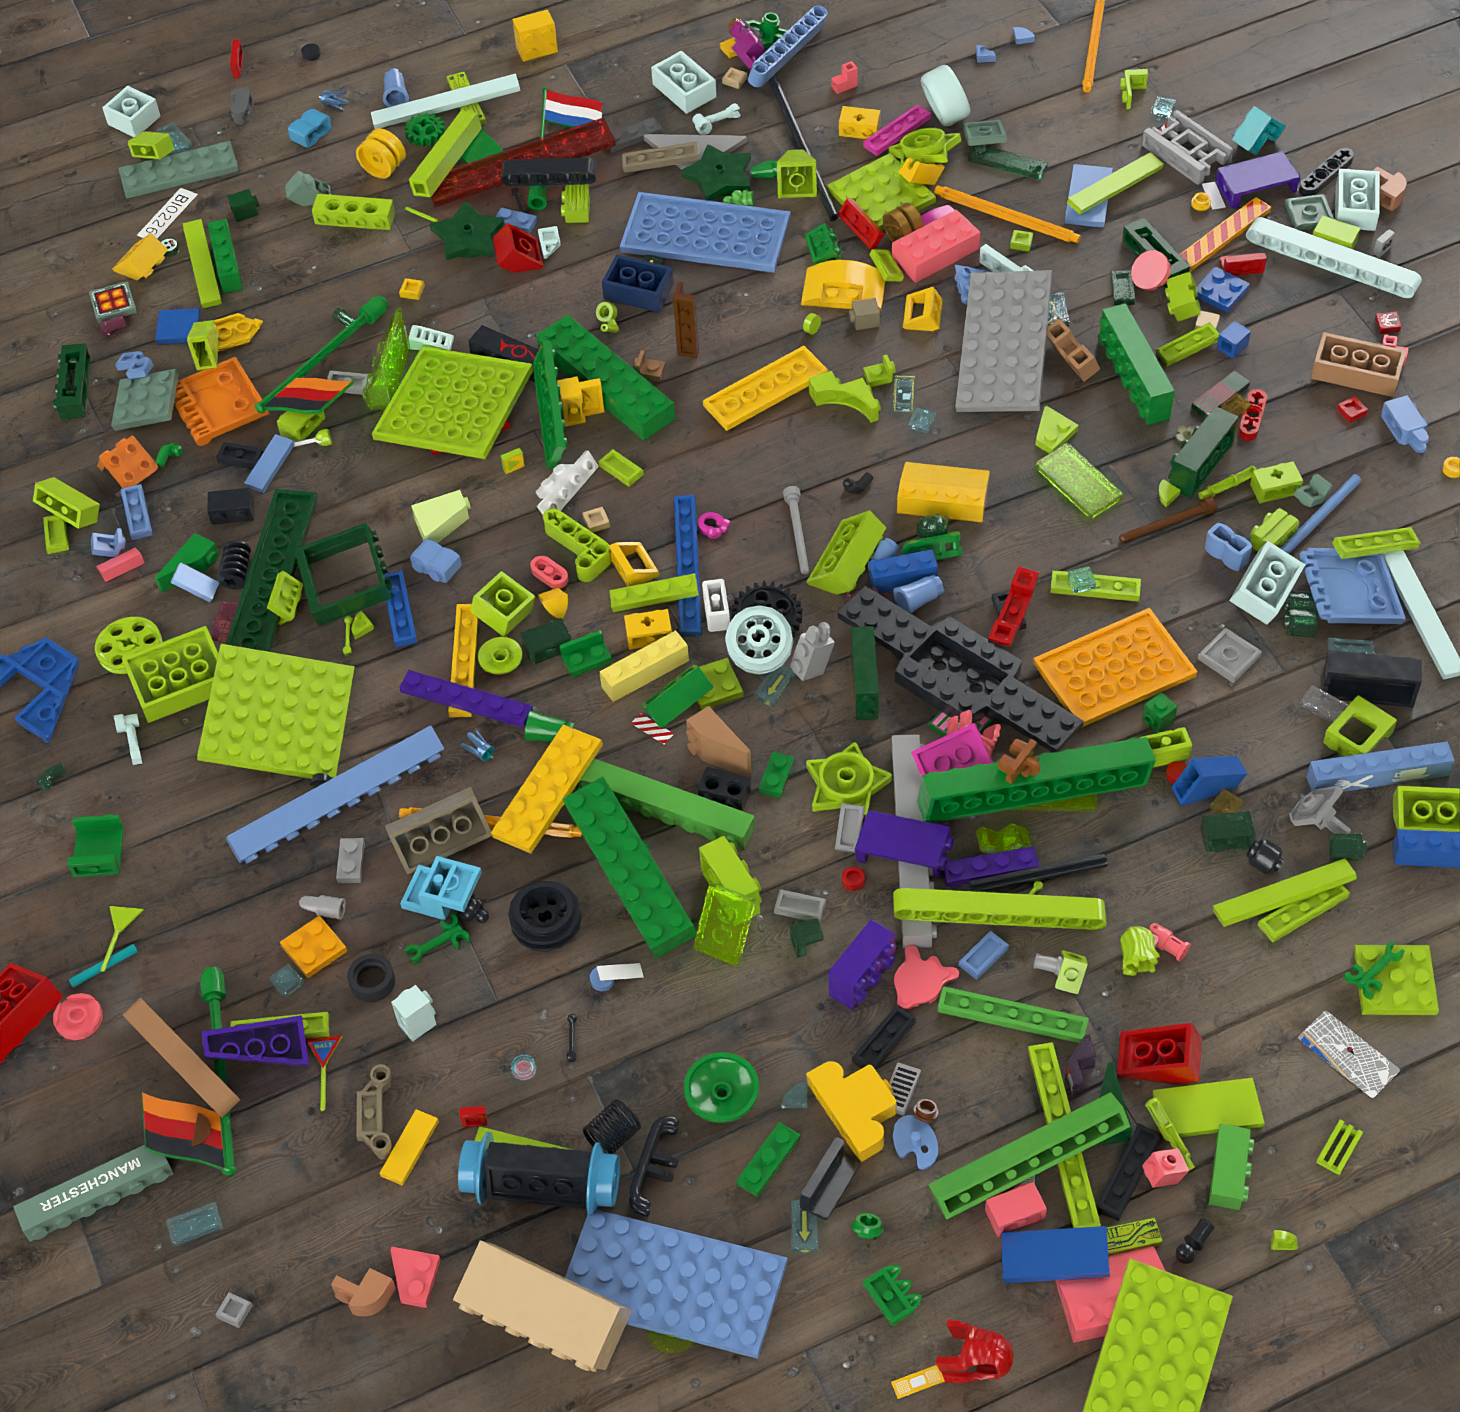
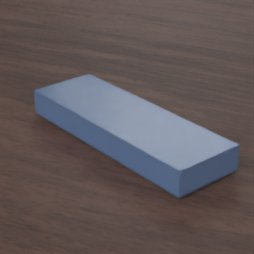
M275 434L244 482L245 486L264 493L294 447V441Z
M139 484L120 489L131 539L136 540L152 536L153 533L142 485Z

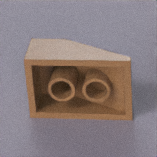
M709 706L686 720V734L689 742L687 746L693 755L697 754L702 761L732 773L749 778L752 777L750 750Z

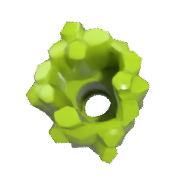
M1129 927L1121 935L1120 939L1123 955V974L1134 976L1137 972H1155V965L1158 963L1157 958L1160 955L1155 949L1152 932L1145 927Z

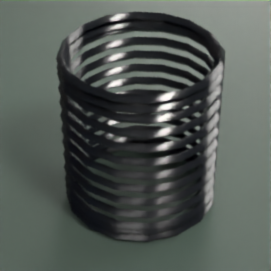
M614 1099L610 1105L608 1104L582 1130L592 1147L595 1145L594 1140L596 1142L600 1141L602 1143L601 1147L604 1149L603 1153L613 1154L641 1129V1123L625 1103ZM619 1109H620L622 1112H624V1114L629 1118V1120L631 1121V1123H630V1122L627 1120V1118L619 1111Z

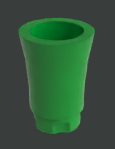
M530 710L525 728V741L551 743L563 725L575 729V724L566 722L564 719L550 717Z

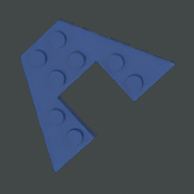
M47 637L37 641L35 644L21 647L19 652L6 656V654L0 656V688L18 672L44 689L14 718L18 724L45 742L50 743L80 662L76 656Z

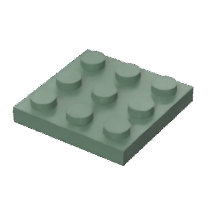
M171 369L151 373L146 377L121 379L111 424L114 431L171 420L179 378L178 371Z

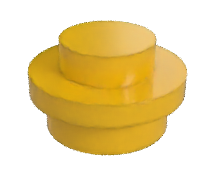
M1197 193L1192 198L1191 205L1198 211H1205L1210 208L1211 199L1206 193Z

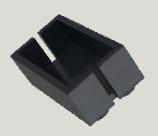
M1328 650L1321 676V698L1353 701L1359 695L1371 704L1414 708L1417 693L1422 683V659L1386 654L1377 655L1365 652Z

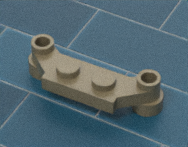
M379 1064L373 1067L370 1072L371 1081L362 1091H357L356 1137L358 1141H364L379 1159L384 1160L391 1154L392 1144L389 1136L383 1133V1093L391 1087L392 1076L386 1065Z

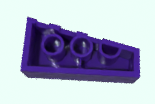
M302 1015L202 1031L206 1059L309 1067Z

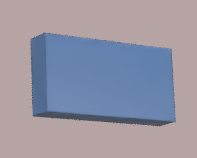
M990 931L959 961L958 966L978 980L1009 949V944Z

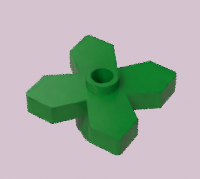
M771 12L766 13L762 17L761 23L755 20L746 21V23L761 33L760 40L764 50L769 49L773 41L776 42L788 31L779 28V17Z

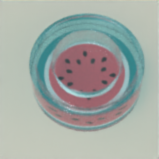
M523 1054L513 1059L511 1070L516 1079L526 1081L531 1079L536 1073V1063L531 1056Z

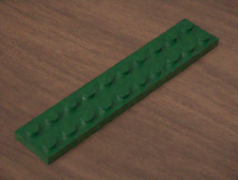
M275 489L225 643L226 645L267 652L271 651L280 616L267 609V605L278 573L284 571L290 576H294L298 564L294 549L300 548L304 544L318 499L317 493Z

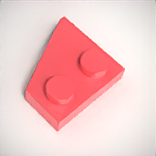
M391 1247L390 1251L401 1303L427 1308L440 1264V1256Z

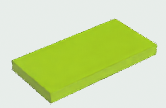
M1253 1078L1153 1090V1098L1159 1099L1180 1137L1217 1133L1219 1124L1247 1129L1264 1127L1265 1124Z

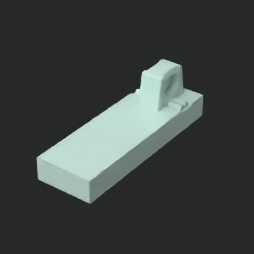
M987 244L980 248L979 262L993 272L1034 271L1026 265L1020 268Z

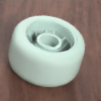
M948 65L938 66L921 77L924 94L943 126H951L970 114V105L965 92Z

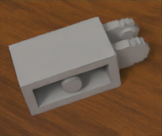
M826 622L820 623L818 628L814 625L810 626L806 633L800 635L790 668L802 681L824 674L835 643L829 636L831 630Z

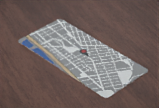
M1324 1011L1298 1036L1300 1041L1371 1098H1374L1400 1072L1397 1066L1328 1011Z

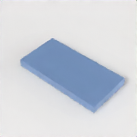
M1074 164L1068 198L1112 174L1113 168ZM1108 200L1081 215L1067 204L1064 224L1104 228Z

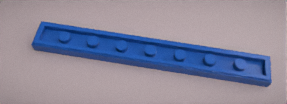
M695 495L674 496L677 577L695 573L699 596L678 600L680 636H702Z

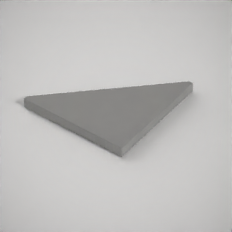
M645 134L644 141L653 148L698 141L699 157L701 160L707 145H711L729 154L747 143V137L732 135ZM698 161L676 164V166L682 170Z

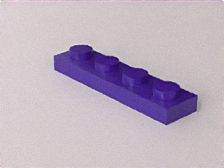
M1031 846L947 861L946 869L942 870L946 886L951 887L968 884L971 880L1040 867L1035 848Z

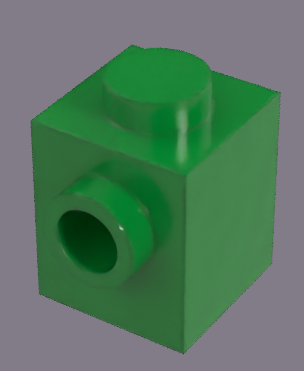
M1161 692L1144 705L1142 720L1156 733H1161L1175 722L1177 705Z

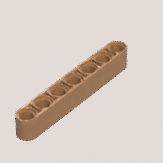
M139 998L122 1014L222 1118L240 1101L238 1096L143 999Z

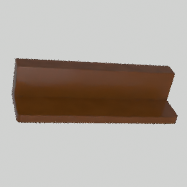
M679 281L673 296L677 355L698 358L699 342L695 295L684 294L683 282Z

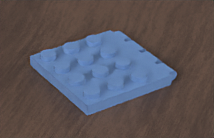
M1308 548L1299 554L1301 562L1305 564L1304 571L1314 601L1317 603L1316 607L1320 619H1325L1328 623L1403 624L1406 618L1383 553L1341 559L1335 548Z

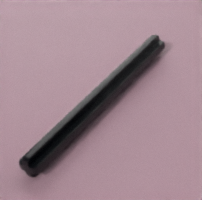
M1098 854L969 881V890L972 892H986L1107 867L1108 861L1105 854Z

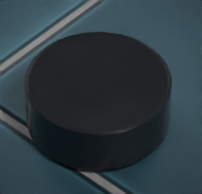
M307 44L301 49L302 57L307 61H314L321 55L320 48L316 44Z

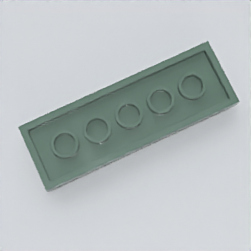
M230 141L164 156L161 160L153 159L118 168L126 199L239 171Z

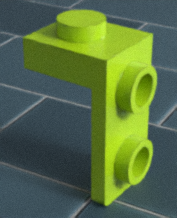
M1147 69L1124 70V78L1120 79V89L1124 90L1122 91V103H1126V110L1131 108V89L1147 88Z

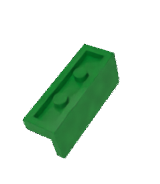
M693 664L641 704V706L652 717L658 727L663 728L711 691L713 685L699 666Z

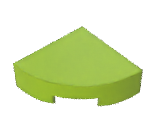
M1164 479L1161 481L1158 490L1161 503L1167 507L1180 495V489Z
M360 611L355 616L351 627L355 640L374 630L371 621L363 611Z
M1274 1230L1271 1238V1249L1297 1250V1237L1287 1231Z

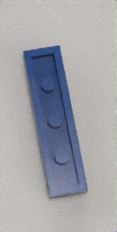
M403 571L387 573L386 577L389 576L393 585V589L390 590L392 599L387 600L386 603L395 646L401 647L417 643Z

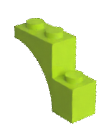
M832 371L809 377V393L816 406L842 404L857 409L871 423L878 421L879 411H881L878 399H874L870 385H866L863 378L841 384L839 378H835Z

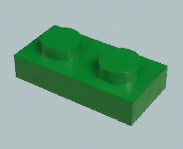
M772 751L758 788L760 794L781 799L795 762L793 756Z

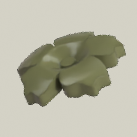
M1184 425L1179 426L1177 434H1175L1176 440L1180 443L1185 442L1186 439L1189 440L1192 437L1195 426H1188V429Z

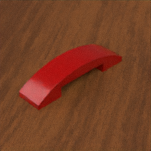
M1018 566L1011 582L1009 594L998 620L993 625L988 640L1006 646L1012 644L1027 612L1039 572Z

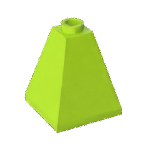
M787 150L777 161L778 198L817 197L816 160L804 150Z

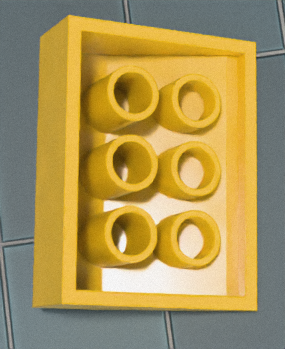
M905 462L897 496V513L983 522L990 471Z

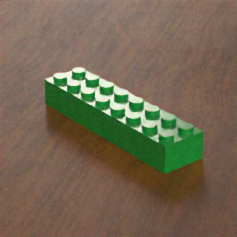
M568 314L536 335L538 349L543 340L551 341L552 349L555 350L554 365L569 378L578 377L579 382L599 378L604 408L643 441L675 420L673 401Z
M602 776L563 798L562 800L568 813L654 958H659L697 936L691 920L605 778Z

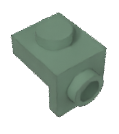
M1315 474L1309 485L1297 488L1294 496L1304 506L1313 507L1324 503L1332 488V484L1320 475Z

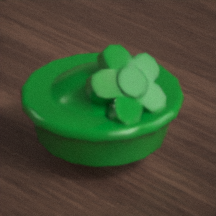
M871 1213L857 1215L851 1224L852 1230L858 1234V1237L866 1240H873L883 1232L880 1218Z

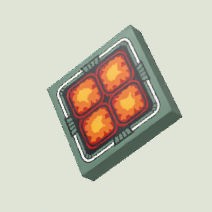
M128 281L89 291L98 323L108 322L112 319L137 313Z

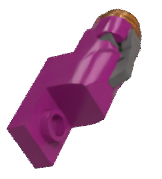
M736 18L728 25L729 33L736 42L731 48L751 70L753 63L764 51L760 40L761 33L745 21Z

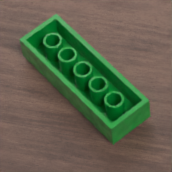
M1126 303L1102 309V318L1099 320L1100 333H1098V341L1100 345L1104 346L1107 358L1113 362L1116 374L1120 375L1123 387L1127 388L1131 402L1136 404L1140 418H1143L1147 425L1169 420L1171 418L1175 390Z

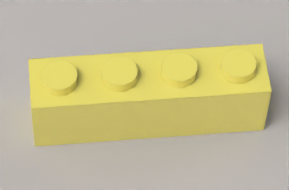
M675 630L599 671L601 686L610 699L615 702L688 662V645Z

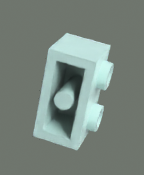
M416 985L404 990L398 998L391 1002L398 1025L412 1042L436 1025L434 1018L436 1012L431 1005L433 1001L425 990L421 992Z

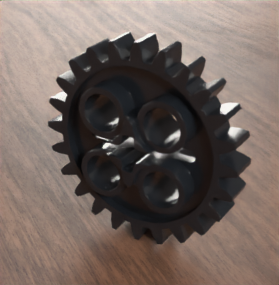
M763 581L762 586L759 587L755 582L753 589L746 586V593L740 591L739 598H734L735 605H732L731 620L736 614L746 608L759 605L770 607L785 617L791 627L792 637H795V631L800 630V623H802L803 608H800L801 601H796L797 594L790 595L791 589L783 590V584L775 587V583L772 581L770 586H767L766 582ZM752 623L747 627L750 629L752 626L755 625V623ZM764 623V626L767 629H770V627L768 626H772L769 623ZM757 634V637L753 638V640L760 642L761 638H765V636ZM774 636L772 642L779 643L780 637Z

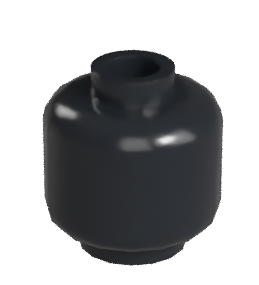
M1261 839L1259 842L1255 840L1246 854L1249 858V865L1264 874H1269L1273 869L1278 871L1284 861L1281 858L1282 849L1266 839Z

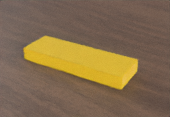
M417 1109L414 1111L381 1169V1177L399 1185H404L439 1123L438 1118Z

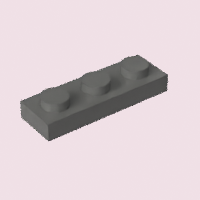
M655 117L603 135V142L610 152L613 153L644 141L645 134H663V131Z

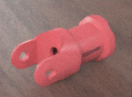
M1157 923L1151 924L1149 928L1154 933L1155 947L1161 951L1169 952L1176 957V960L1182 961L1191 943L1183 942L1173 936V932Z

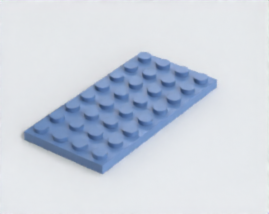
M638 192L620 244V252L774 273L791 218V211Z
M596 1209L592 1216L587 1214L565 1278L631 1309L632 1312L627 1325L758 1359L788 1259L787 1257Z

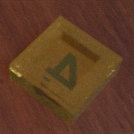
M1235 393L1221 405V408L1239 416L1251 404L1247 399Z
M1223 789L1212 802L1210 809L1231 820L1243 805L1244 800Z

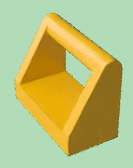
M934 287L906 296L903 320L904 329L934 331L940 328L943 299ZM913 304H924L923 315L912 319Z
M616 542L609 545L611 561L627 587L645 583L660 575L641 542ZM637 552L647 569H633L626 556Z

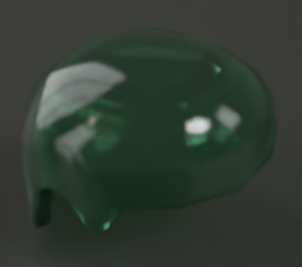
M936 514L935 516L920 518L916 524L918 536L928 538L948 534L949 517L946 516L945 519H942L939 514Z

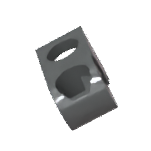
M232 89L231 97L233 104L230 108L233 121L238 125L247 123L251 116L253 107L251 90Z

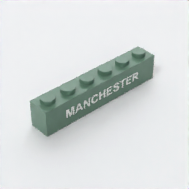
M145 1145L13 1207L23 1233L31 1242L44 1238L48 1233L58 1228H65L79 1218L91 1216L98 1209L114 1205L120 1199L130 1194H137L153 1183L163 1182L168 1176L173 1175V1171L167 1157L146 1150Z

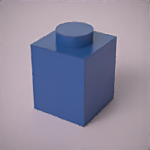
M1234 321L1219 334L1217 349L1234 359L1248 346L1251 331Z

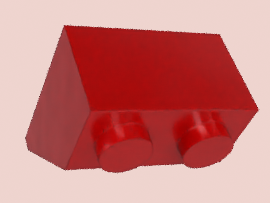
M509 223L493 237L497 263L502 269L516 273L541 269L543 267L538 238Z

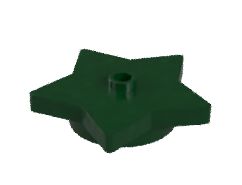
M707 145L701 160L682 169L681 177L698 184L706 201L716 197L732 195L735 190L751 191L750 182L745 174L751 161V154H726L711 145Z
M464 202L453 217L430 223V230L445 242L446 260L456 257L472 258L479 255L493 257L492 238L504 226V218L480 215L472 206Z

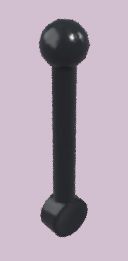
M513 188L511 192L516 198L519 212L526 213L519 198V189Z
M570 1014L567 1017L569 1022V1052L566 1056L569 1062H574L577 1058L574 1052V1023L577 1017L574 1014Z

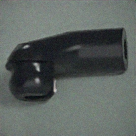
M866 472L859 481L846 478L842 483L844 490L849 493L862 492L872 482L873 476Z

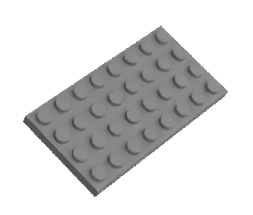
M1052 270L971 273L955 406L956 412L1040 411L1053 277Z

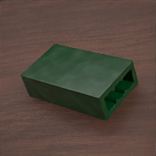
M873 626L851 627V665L856 720L868 721L879 719V687Z

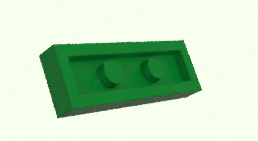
M779 1122L736 1180L737 1185L758 1198L799 1142L800 1134Z

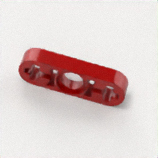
M1254 389L1248 394L1239 428V436L1243 440L1252 441L1258 436L1267 401V394L1263 390ZM1255 399H1259L1258 405L1254 404ZM1254 412L1258 414V417H1250L1248 413ZM1248 425H1252L1251 431H1247Z

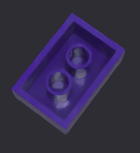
M870 919L828 971L829 996L851 1010L857 1004L861 1005L865 1001L869 989L872 986H877L886 968L890 969L896 960L895 933Z

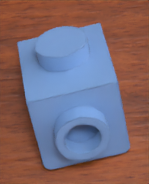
M120 528L116 529L115 535L93 533L91 536L92 555L116 557L119 555L120 550H123L125 547V537H122V529Z

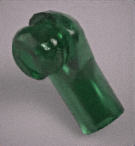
M337 308L333 312V319L346 327L354 321L353 318L346 315V311L343 308Z
M62 763L43 771L37 779V785L40 786L41 791L44 792L52 788L50 780L66 773Z

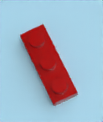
M846 199L838 213L839 217L870 250L877 249L885 233L852 199Z

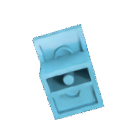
M436 856L431 868L418 865L400 903L401 908L446 920L451 909L464 912L481 876V868Z

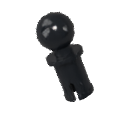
M1201 1218L1190 1235L1184 1237L1186 1243L1180 1244L1176 1249V1258L1179 1262L1189 1264L1195 1260L1196 1250L1201 1251L1203 1249V1243L1214 1230L1212 1223Z

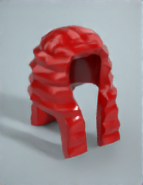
M947 1320V1327L953 1338L964 1339L965 1341L960 1355L937 1357L935 1360L940 1371H957L942 1372L946 1383L966 1384L969 1381L975 1382L977 1379L980 1381L985 1378L988 1380L993 1378L999 1379L1008 1374L1013 1365L1014 1353L1010 1342L1002 1334L987 1331L985 1328L981 1329L976 1325L973 1326L961 1320ZM977 1365V1368L974 1372H959L961 1370H967L971 1366Z

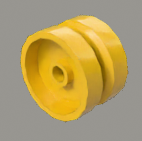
M376 128L357 147L356 157L360 165L369 174L379 179H386L405 160L406 152L403 144L394 134L385 129Z

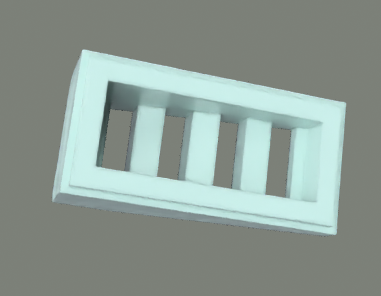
M412 325L409 335V344L412 350H420L422 346L451 351L454 335L417 325Z

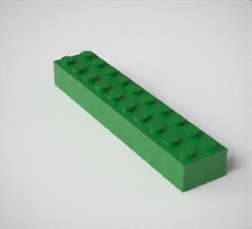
M1147 737L1130 738L1120 742L1111 741L1096 746L1088 745L1084 748L1073 750L1065 749L1055 753H1042L1036 756L1039 758L1040 772L1036 776L1028 775L1024 777L1021 771L1012 784L1006 781L1007 774L998 768L999 761L984 765L976 764L972 767L961 769L953 768L943 772H929L922 776L917 803L923 821L934 823L1147 786L1156 759Z

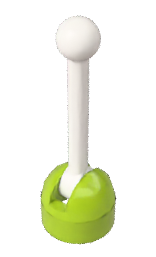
M329 429L320 430L315 438L294 442V447L317 442L321 446L332 445Z

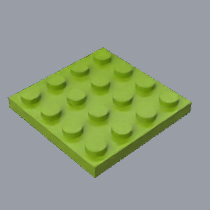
M891 153L827 185L828 192L842 206L846 199H852L881 230H884L883 215L904 203H910L917 211L936 203V196L925 185L909 183L898 172L901 169V164Z

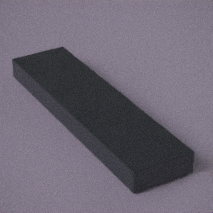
M1138 1123L1096 1205L1098 1212L1117 1221L1120 1220L1144 1173L1142 1165L1155 1151L1161 1139V1133Z

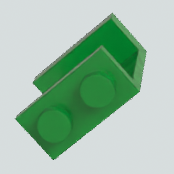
M106 814L104 816L72 818V823L76 830L74 857H68L67 866L73 878L120 874L124 826L119 815Z

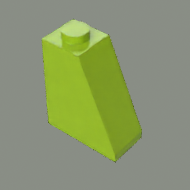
M214 320L195 322L187 336V342L197 370L217 368L219 334Z

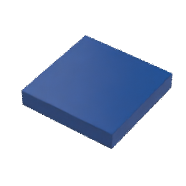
M199 308L159 310L156 332L157 345L188 343L187 336L193 324L200 321Z

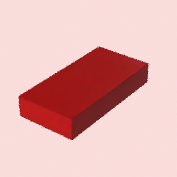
M233 39L230 59L233 78L236 79L241 77L243 50L239 39Z

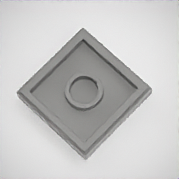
M1225 628L1198 654L1197 659L1232 683H1235L1261 657L1262 651Z

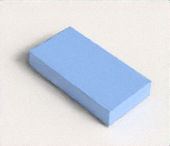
M181 562L177 566L171 580L172 584L208 602H211L219 585L218 581Z

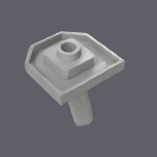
M1340 786L1313 790L1302 797L1289 813L1291 822L1294 826L1315 824L1321 830L1326 827L1340 839L1344 840L1350 834L1351 829L1334 816L1336 811L1332 807L1343 790Z

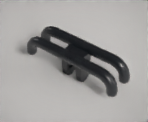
M666 1115L659 1117L652 1124L630 1185V1206L635 1213L643 1217L649 1216V1207L651 1206L650 1200L640 1195L646 1177L664 1182H672L674 1178L672 1173L653 1166L651 1163L669 1168H677L679 1163L675 1157L656 1152L662 1135H676L678 1133L677 1126L679 1120L674 1116Z

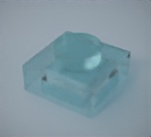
M1158 96L1152 106L1151 114L1168 118L1176 106V100Z
M916 407L909 420L908 427L928 433L936 419V413Z
M1090 567L1068 571V579L1074 593L1096 589V581Z
M289 963L269 977L270 982L284 998L304 984L303 979Z

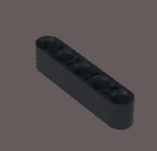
M592 158L508 159L502 163L501 181L507 186L592 184L596 181L597 162Z

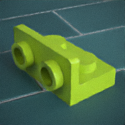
M284 571L278 573L267 605V609L280 616L279 625L292 621L296 616L297 603L302 597L301 591L304 585Z

